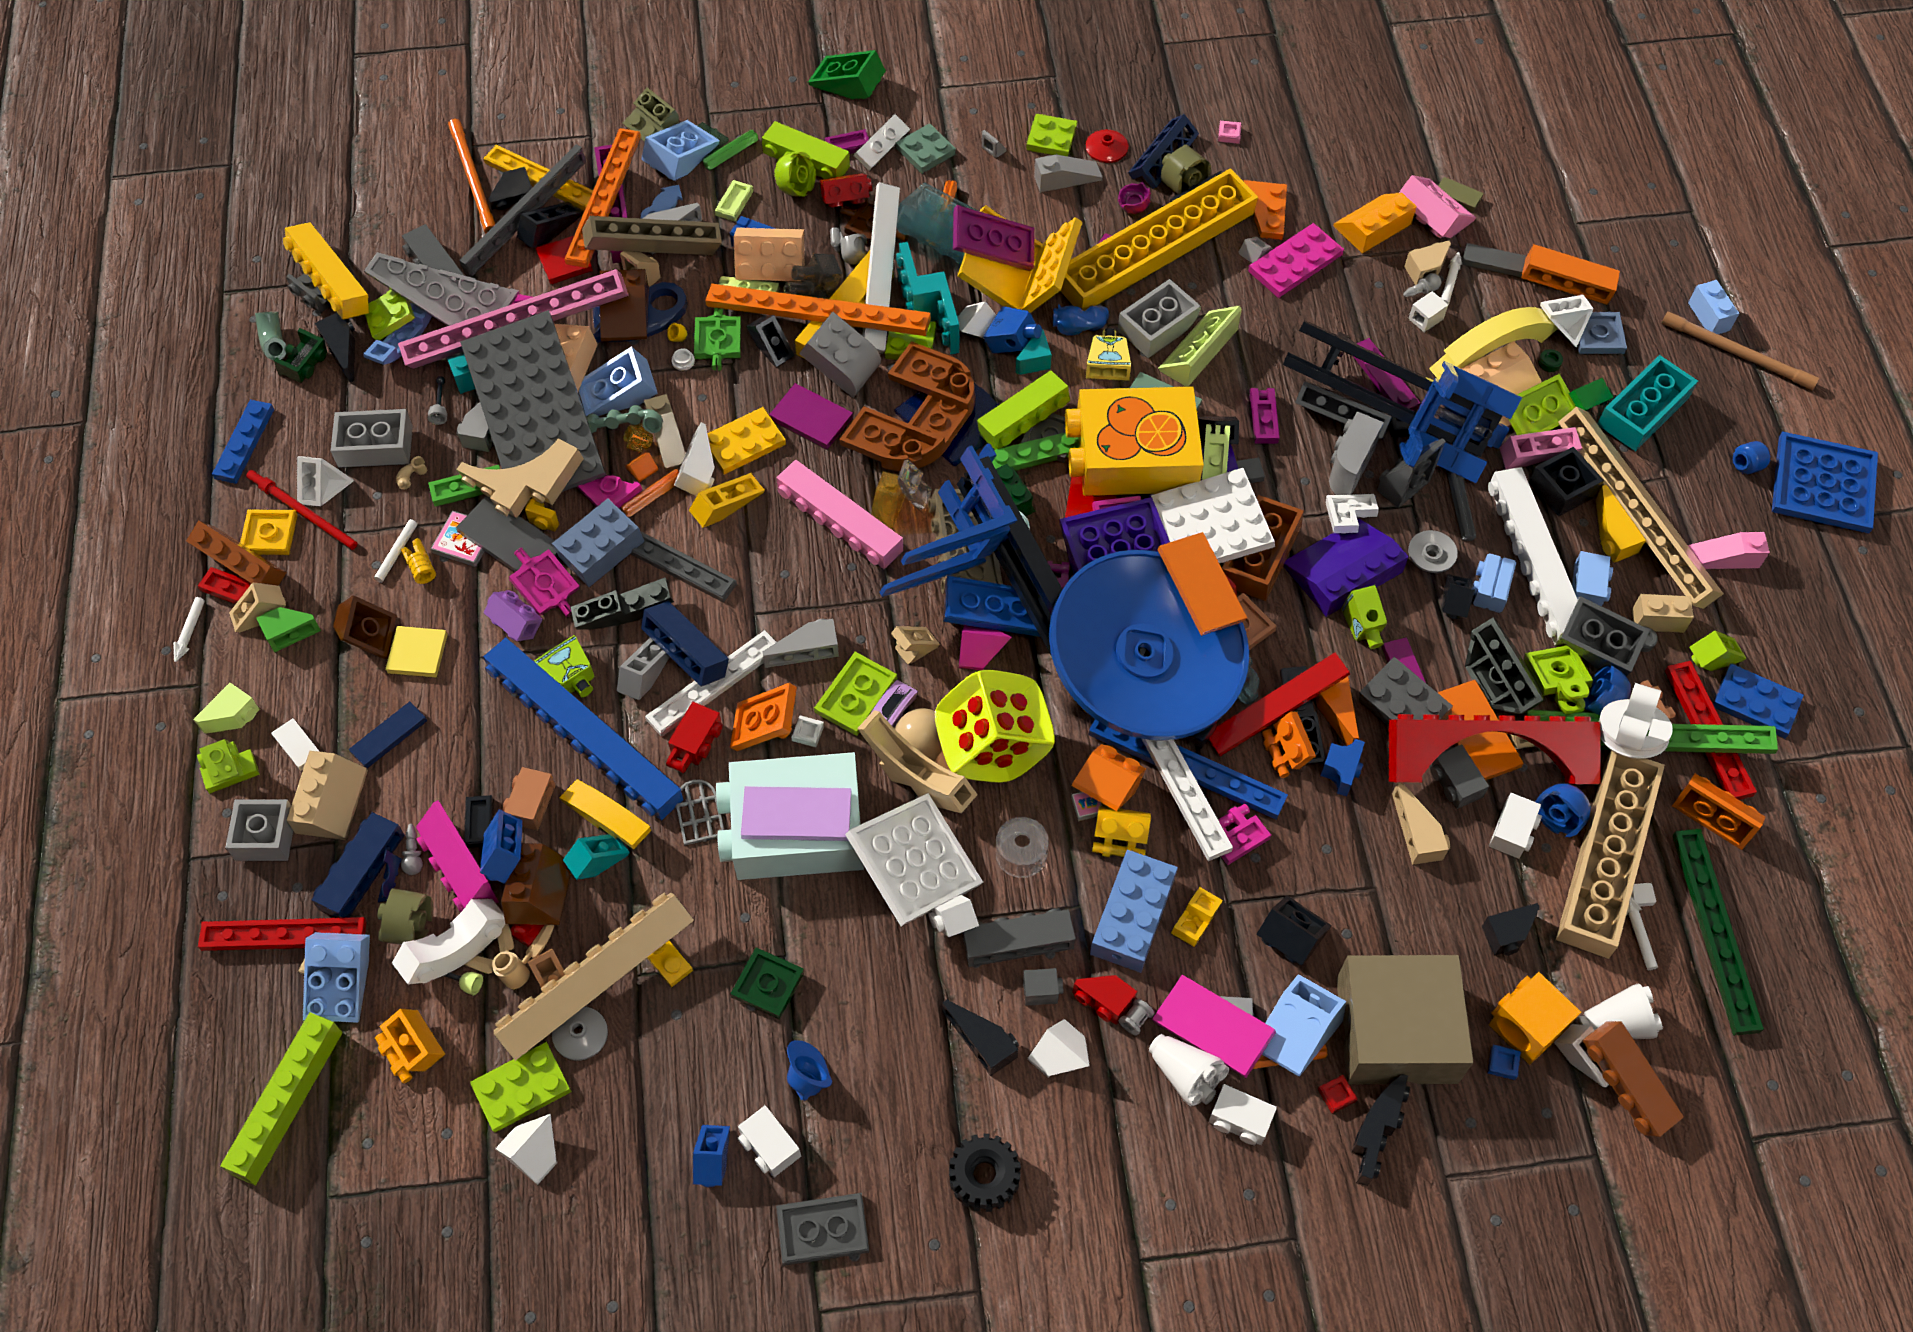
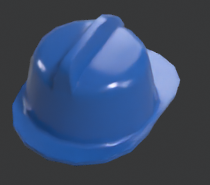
M800 1040L790 1042L787 1047L790 1061L787 1082L797 1092L799 1098L805 1101L810 1096L818 1094L822 1088L830 1087L832 1079L822 1054L814 1046Z

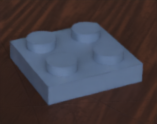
M1592 312L1577 345L1579 354H1625L1627 346L1620 312Z

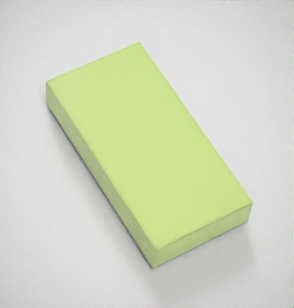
M733 180L715 209V216L736 222L754 192L753 186Z

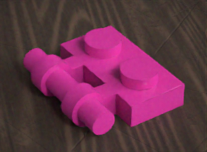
M1246 804L1238 808H1231L1227 811L1228 814L1218 819L1233 846L1232 852L1221 856L1227 865L1271 838V834L1256 815L1248 820L1244 817L1250 813ZM1232 823L1237 824V827L1230 831H1227L1225 828Z

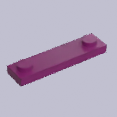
M1370 338L1357 343L1359 346L1383 356ZM1354 357L1384 397L1411 410L1419 408V400L1402 379Z

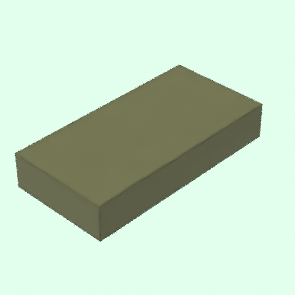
M1443 177L1438 185L1470 212L1475 211L1484 194L1446 177Z

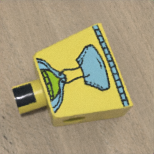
M1112 328L1104 329L1103 336L1096 335L1093 337L1087 360L1086 378L1129 381L1131 361L1127 340L1125 337L1116 336V330Z

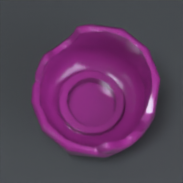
M1143 182L1125 185L1119 191L1118 203L1127 213L1138 214L1144 212L1150 205V188H1147Z

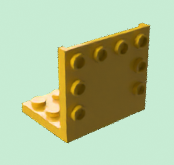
M986 205L980 210V212L1006 219ZM1075 217L1069 223L1065 222L1060 230L1056 233H1051L1044 243L1034 238V269L1031 271L965 253L957 276L1000 305L1026 310L1031 313L1061 290L1082 221Z

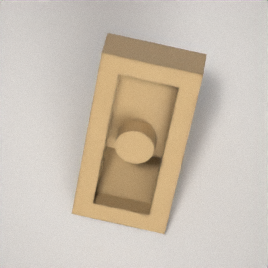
M896 626L891 633L897 640L895 649L907 664H912L940 645L926 627Z

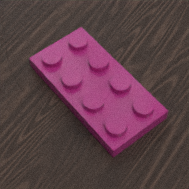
M1312 223L1249 265L1248 272L1275 296L1280 298L1342 256L1344 249L1317 225Z

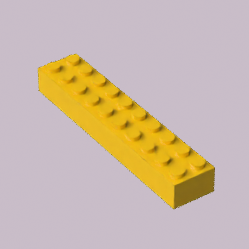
M1230 168L1072 258L1060 291L1073 306L1081 307L1083 311H1086L1090 306L1102 303L1253 215L1258 196Z

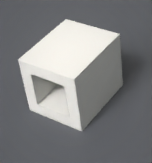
M1431 291L1412 305L1408 319L1423 332H1426L1444 319L1448 304Z

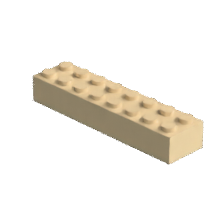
M1612 750L1607 756L1602 768L1600 784H1598L1590 819L1587 823L1556 936L1557 941L1608 959L1618 948L1664 764L1649 759L1625 757Z

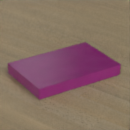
M795 383L769 416L773 422L828 450L852 420L853 412Z

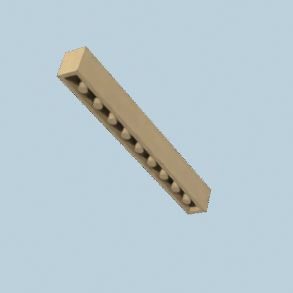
M1575 407L1558 421L1563 429L1576 427L1582 446L1580 453L1604 480L1603 484L1607 485L1646 539V543L1685 596H1691L1692 605L1704 609L1722 596L1723 592L1589 412Z

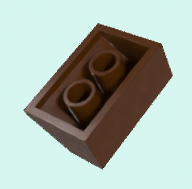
M521 843L520 860L506 881L501 900L505 924L560 925L571 878V872L564 863L563 856L544 844Z

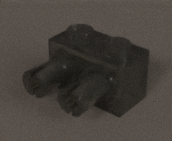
M813 254L808 266L794 265L791 270L792 279L801 280V282L787 281L784 286V293L830 299L842 276L834 254Z

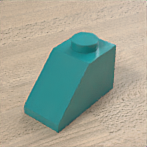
M464 352L447 357L460 394L476 389Z
M610 834L578 838L563 861L571 874L578 880L596 877L627 857L630 852L618 837L615 839Z

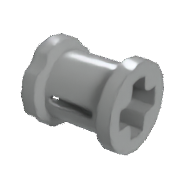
M1135 998L1132 1001L1133 1006L1127 1014L1118 1020L1120 1025L1133 1035L1139 1034L1141 1031L1140 1027L1147 1018H1152L1154 1015L1153 1009L1146 1002Z

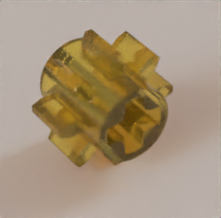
M642 423L634 426L630 425L624 433V441L628 442L626 447L641 453L642 449L647 450L651 446L653 434L647 432L643 428Z

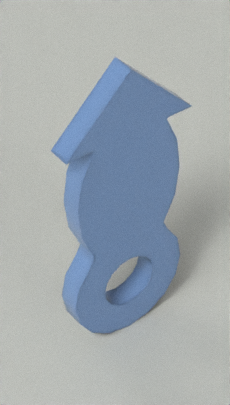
M679 185L661 188L662 192L655 197L652 206L642 211L641 219L650 213L675 208L678 199L683 201Z

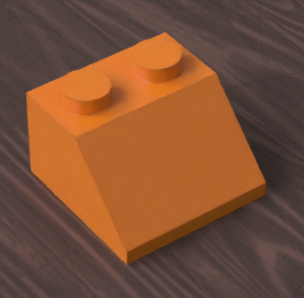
M1101 744L1091 753L1073 781L1072 786L1113 810L1118 811L1135 794L1146 768L1142 767L1135 759L1126 758L1117 753L1115 748Z

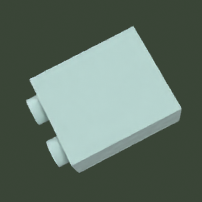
M855 752L729 762V782L716 783L718 814L731 813V829L718 830V851L720 862L733 861L737 880L864 870L863 863L849 841L741 838L745 786L851 788L850 829L861 825Z

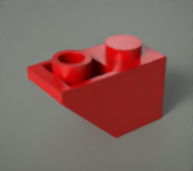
M1116 975L1077 979L1074 982L1072 993L1075 994L1074 997L1078 1002L1094 1008L1102 1020L1106 1022L1111 1021L1117 1025L1120 1017L1124 1016L1132 1006V1001L1136 998L1138 991Z

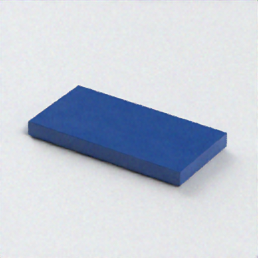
M954 576L946 577L943 622L1040 637L1013 586Z

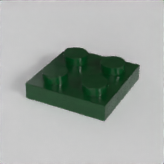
M756 947L730 993L731 998L780 1019L805 973L804 968Z

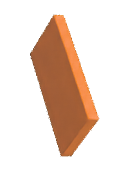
M1203 532L1159 546L1157 550L1201 636L1244 622L1247 619Z
M1476 680L1438 692V694L1453 705L1451 715H1464V720H1474V715H1490V720L1499 721ZM1483 732L1464 738L1454 744L1455 747L1463 745L1485 780L1522 768L1524 764L1507 733Z

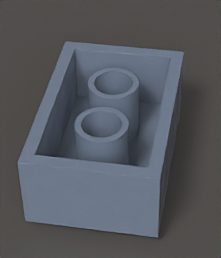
M607 498L555 540L552 545L558 557L590 587L632 553V549L638 548L643 544L644 539L639 527Z

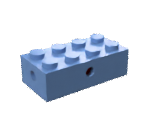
M1127 849L1092 941L1090 955L1141 973L1173 886L1178 867Z

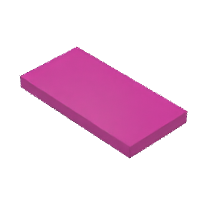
M1184 975L1180 977L1152 1019L1154 1023L1190 1045L1221 1058L1226 1066L1244 1078H1247L1276 1033L1275 1029Z

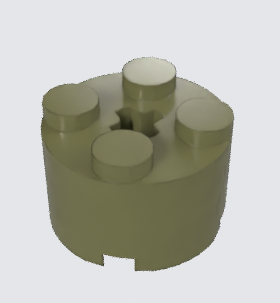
M1183 145L1172 154H1167L1162 160L1164 166L1161 172V181L1177 194H1181L1192 185L1202 182L1211 174V164L1188 145Z
M391 889L386 904L381 903L377 913L378 919L381 920V928L378 935L379 941L402 945L406 941L427 937L429 930L424 928L426 921H432L433 901L431 896L419 892Z

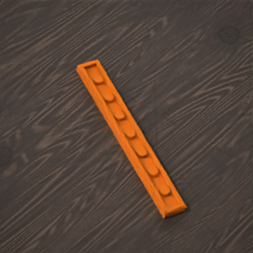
M619 128L565 256L566 264L588 268L595 250L585 249L582 228L589 216L609 217L641 139L640 131Z

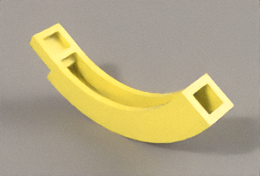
M1525 307L1507 311L1481 323L1458 338L1444 350L1446 354L1429 369L1437 379H1440L1444 372L1442 367L1443 361L1462 369L1489 352L1516 340L1535 339L1542 343L1558 327L1549 319L1544 310L1536 307Z

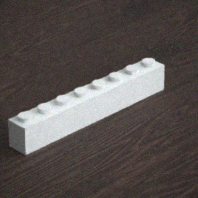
M1522 467L1496 471L1491 482L1488 484L1489 493L1491 496H1494L1497 513L1503 518L1505 532L1510 536L1513 543V552L1515 555H1518L1521 562L1522 574L1526 575L1529 582V591L1537 601L1538 613L1544 618L1547 635L1552 638L1555 646L1565 644L1560 638L1578 599Z

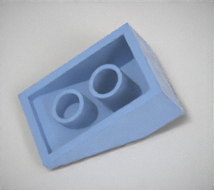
M685 120L647 136L641 160L666 175L667 178L675 181L688 175L719 144L720 140L692 122Z
M633 347L628 348L586 375L579 389L586 417L589 414L600 416L607 414L612 409L619 411L630 408L633 405H640L644 403V400L658 394L647 359Z

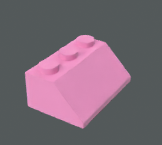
M1411 175L1399 192L1403 193L1417 206L1415 211L1417 216L1415 218L1422 224H1428L1432 227L1431 232L1439 238H1452L1476 219L1474 215L1429 178Z

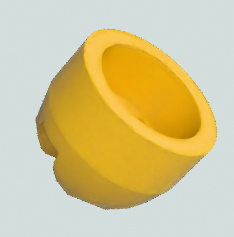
M672 323L668 328L667 336L670 341L682 342L687 337V331L683 325Z

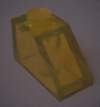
M883 471L876 488L871 515L891 530L894 528L906 496V477Z

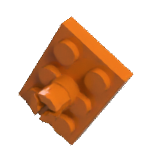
M787 683L738 702L730 748L740 751L776 737L786 738L792 730V716L797 687Z

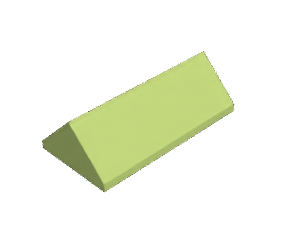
M1234 306L1209 311L1158 368L1160 372L1188 387L1238 330L1242 311L1241 307Z

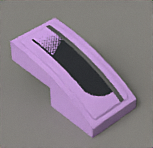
M896 680L884 693L873 710L880 711L891 726L894 727L902 717L904 710L916 699L918 691Z

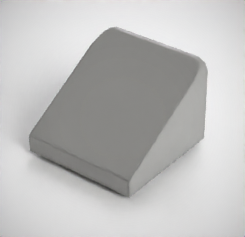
M985 130L982 131L983 149L995 158L1007 151L997 139Z
M1252 237L1244 240L1239 254L1251 263H1254L1273 248L1258 237Z

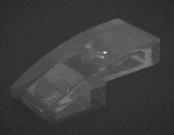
M907 459L904 460L897 479L899 486L907 499L918 510L924 509L932 489L921 480L923 472Z

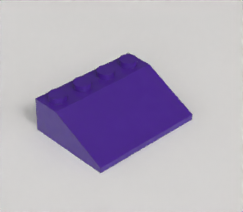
M1152 497L1059 520L1073 576L1088 563L1107 554L1127 550L1158 552L1157 549L1160 545L1170 542Z
M1359 518L1357 519L1359 524L1358 533H1332L1286 559L1283 565L1326 617L1341 609L1352 591L1373 585L1377 588L1401 574L1409 556L1394 539Z

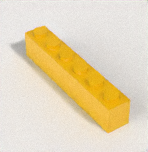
M311 222L285 227V237H283L285 249L291 252L295 262H298L302 266L303 272L309 275L313 285L321 291L323 298L330 302L333 311H337L342 319L368 314V294Z
M870 251L830 299L865 304ZM810 321L795 339L796 355L802 357L799 353L824 322Z

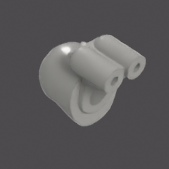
M839 228L830 229L831 245L835 251L842 255L846 263L850 265L859 264L866 255L865 245L867 244V237L864 234H852L844 237L839 232Z

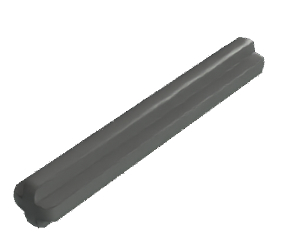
M1446 470L1462 540L1473 541L1476 538V531L1463 477Z

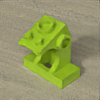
M223 739L199 748L200 754L197 755L201 766L200 771L204 785L209 794L260 775L252 751L249 749L239 753L234 741L229 742L227 739Z

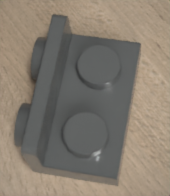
M303 273L297 279L291 274L286 276L289 283L287 287L290 292L296 297L299 295L309 308L313 307L322 313L331 306L330 302L323 298L319 288L313 285L308 274Z

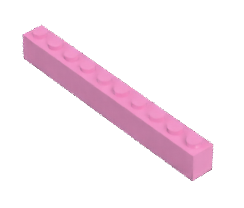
M615 269L400 342L398 345L405 365L414 369L463 352L460 343L463 340L549 310L553 321L629 295L622 274Z

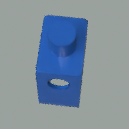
M1002 306L983 338L992 353L1022 351L1031 338H1040L1042 328L1039 324L1035 323L1029 311Z

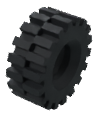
M984 1133L982 1138H978L976 1134L971 1136L970 1141L963 1140L961 1147H956L953 1152V1158L950 1159L949 1178L951 1190H954V1195L958 1200L961 1199L964 1206L968 1208L971 1205L974 1207V1211L980 1212V1208H984L986 1212H992L994 1207L998 1209L1004 1207V1203L1006 1201L1009 1203L1013 1199V1194L1017 1192L1019 1187L1021 1165L1018 1162V1154L1015 1150H1011V1144L1008 1141L1004 1144L1001 1142L1002 1137L997 1135L993 1139L987 1133ZM981 1163L991 1164L996 1171L995 1179L988 1184H981L976 1181L973 1172L977 1165Z

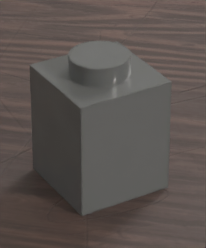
M1056 968L1024 970L1025 1006L1058 1004L1059 994H1063L1062 977L1057 978Z

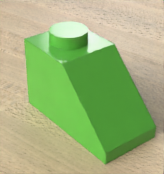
M282 607L267 611L256 618L274 653L321 631L312 614Z

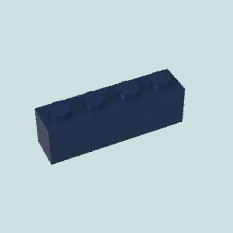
M669 601L644 609L641 629L701 687L725 678L729 658Z
M373 812L367 819L362 821L354 839L347 843L343 855L338 862L331 866L328 877L323 884L316 888L313 894L312 902L319 911L334 918H349L386 864L383 862L385 851L387 850L393 854L405 836L399 824Z

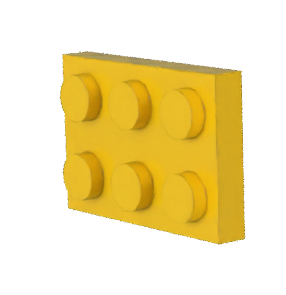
M763 407L707 433L712 457L724 475L786 445L784 436Z

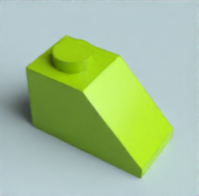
M1713 631L1689 647L1694 654L1691 656L1694 663L1699 668L1702 667L1709 671H1714L1729 666L1730 663L1736 664L1747 659L1735 638L1718 631Z

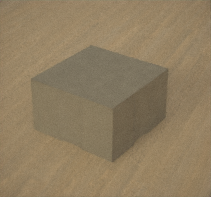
M1347 955L1336 981L1338 997L1346 1001L1343 1018L1345 1034L1343 1049L1348 1084H1389L1402 1074L1408 1076L1407 1082L1417 1084H1459L1473 1064L1459 955Z

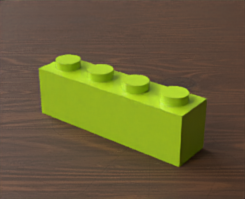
M774 121L762 137L764 154L780 159L787 153L805 152L812 159L809 161L811 167H815L816 175L823 179L841 177L850 167L849 151Z
M1050 370L979 418L977 424L980 436L991 444L995 450L1009 445L1015 438L1028 432L1034 425L1047 419L1049 415L1070 402L1068 385Z

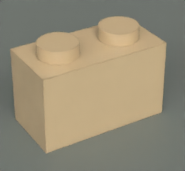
M1640 594L1632 608L1633 622L1658 632L1684 633L1694 618L1691 596Z

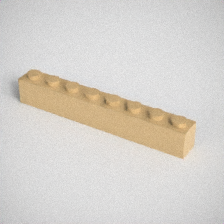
M666 893L658 896L652 902L654 905L646 912L641 910L630 919L632 923L625 929H622V927L617 928L608 936L610 940L603 946L597 944L586 953L587 958L580 964L576 961L569 965L563 971L565 975L558 981H555V979L550 980L541 988L542 993L535 999L532 996L527 998L518 1006L520 1010L513 1016L507 1014L495 1024L497 1026L493 1030L495 1036L515 1061L694 921L674 894L666 895Z

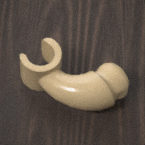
M414 457L410 464L404 466L398 472L396 483L400 489L405 490L411 486L410 476L414 471L418 475H423L427 472V468L424 465L425 461L422 457Z

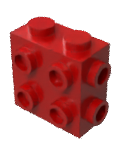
M863 173L819 180L822 200L830 207L843 206V201L849 200L852 204L863 203L865 198L870 197L869 192L873 191L871 178H868Z

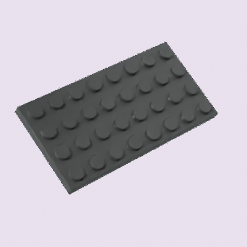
M549 310L460 342L502 469L516 467L537 458L559 438L578 448L584 458L562 492L607 476Z

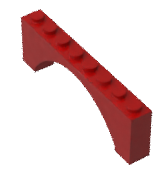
M1398 714V719L1389 720V782L1422 783V776L1428 767L1450 746L1469 736L1494 731L1515 735L1538 747L1558 766L1565 776V784H1600V722H1591V717L1575 716L1574 721H1566V716H1549V721H1540V716H1524V721H1515V716H1499V721L1490 720V715H1474V720H1464V715H1448V720H1439V715H1423V720H1415L1414 714Z

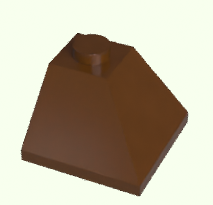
M353 595L338 605L333 627L340 640L386 659L397 615Z

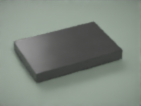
M862 1193L776 1205L783 1266L869 1253Z

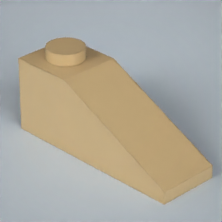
M1402 782L1397 783L1392 796L1412 865L1443 860L1450 849L1448 835H1444L1440 823Z

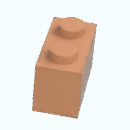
M522 767L519 775H516L513 779L512 793L509 798L505 799L502 811L523 820L522 827L538 831L556 786L552 775Z

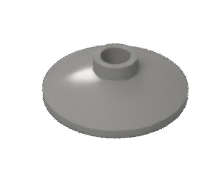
M1432 530L1416 534L1411 539L1408 547L1411 561L1421 570L1430 573L1447 571L1454 565L1458 555L1457 547L1450 537Z
M583 1007L552 1032V1040L556 1050L565 1058L575 1061L586 1060L596 1055L603 1048L608 1036L605 1019L598 1011L589 1007ZM576 1027H583V1031L581 1033H574V1029Z

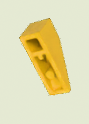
M749 473L699 492L689 512L704 528L720 522L763 494L765 490L755 477Z
M1602 486L1596 498L1600 541L1605 554L1609 555L1615 563L1638 554L1646 539L1608 486Z

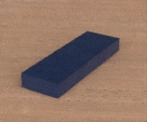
M409 701L348 750L363 767L369 768L426 723L427 719Z

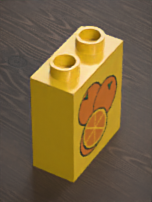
M1194 387L1080 389L1077 409H1066V437H1078L1079 448H1069L1070 477H1082L1083 496L1157 494L1200 481L1204 464Z

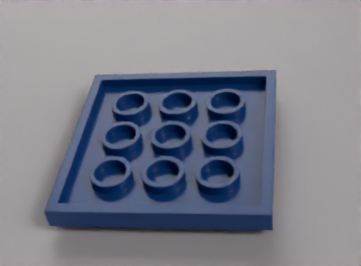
M1782 431L1778 440L1772 512L1870 533L1874 522L1878 452Z

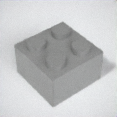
M234 800L225 848L235 861H288L293 836V829L287 822L291 808L288 800Z

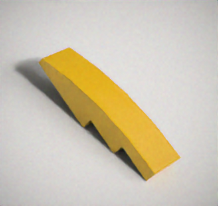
M578 779L559 797L562 802L596 828L601 827L615 839L618 837L633 850L652 831L648 824L633 813Z

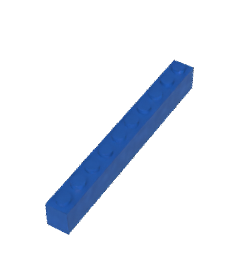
M506 637L483 656L487 665L485 670L492 678L496 679L498 677L503 681L502 685L509 693L513 694L515 692L519 695L521 703L528 709L532 707L536 710V715L543 723L547 724L549 722L552 724L556 734L562 739L565 737L569 739L571 746L579 754L585 753L593 767L597 770L602 768L606 772V777L614 785L619 783L624 788V793L632 801L637 799L649 816L655 815L662 821L675 809L678 803L684 800L681 789Z

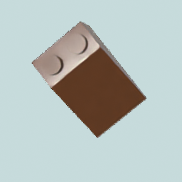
M612 270L600 271V274H603V273H606V272H609V271H612ZM618 270L622 274L629 296L600 305L601 341L647 339L649 284L646 270Z

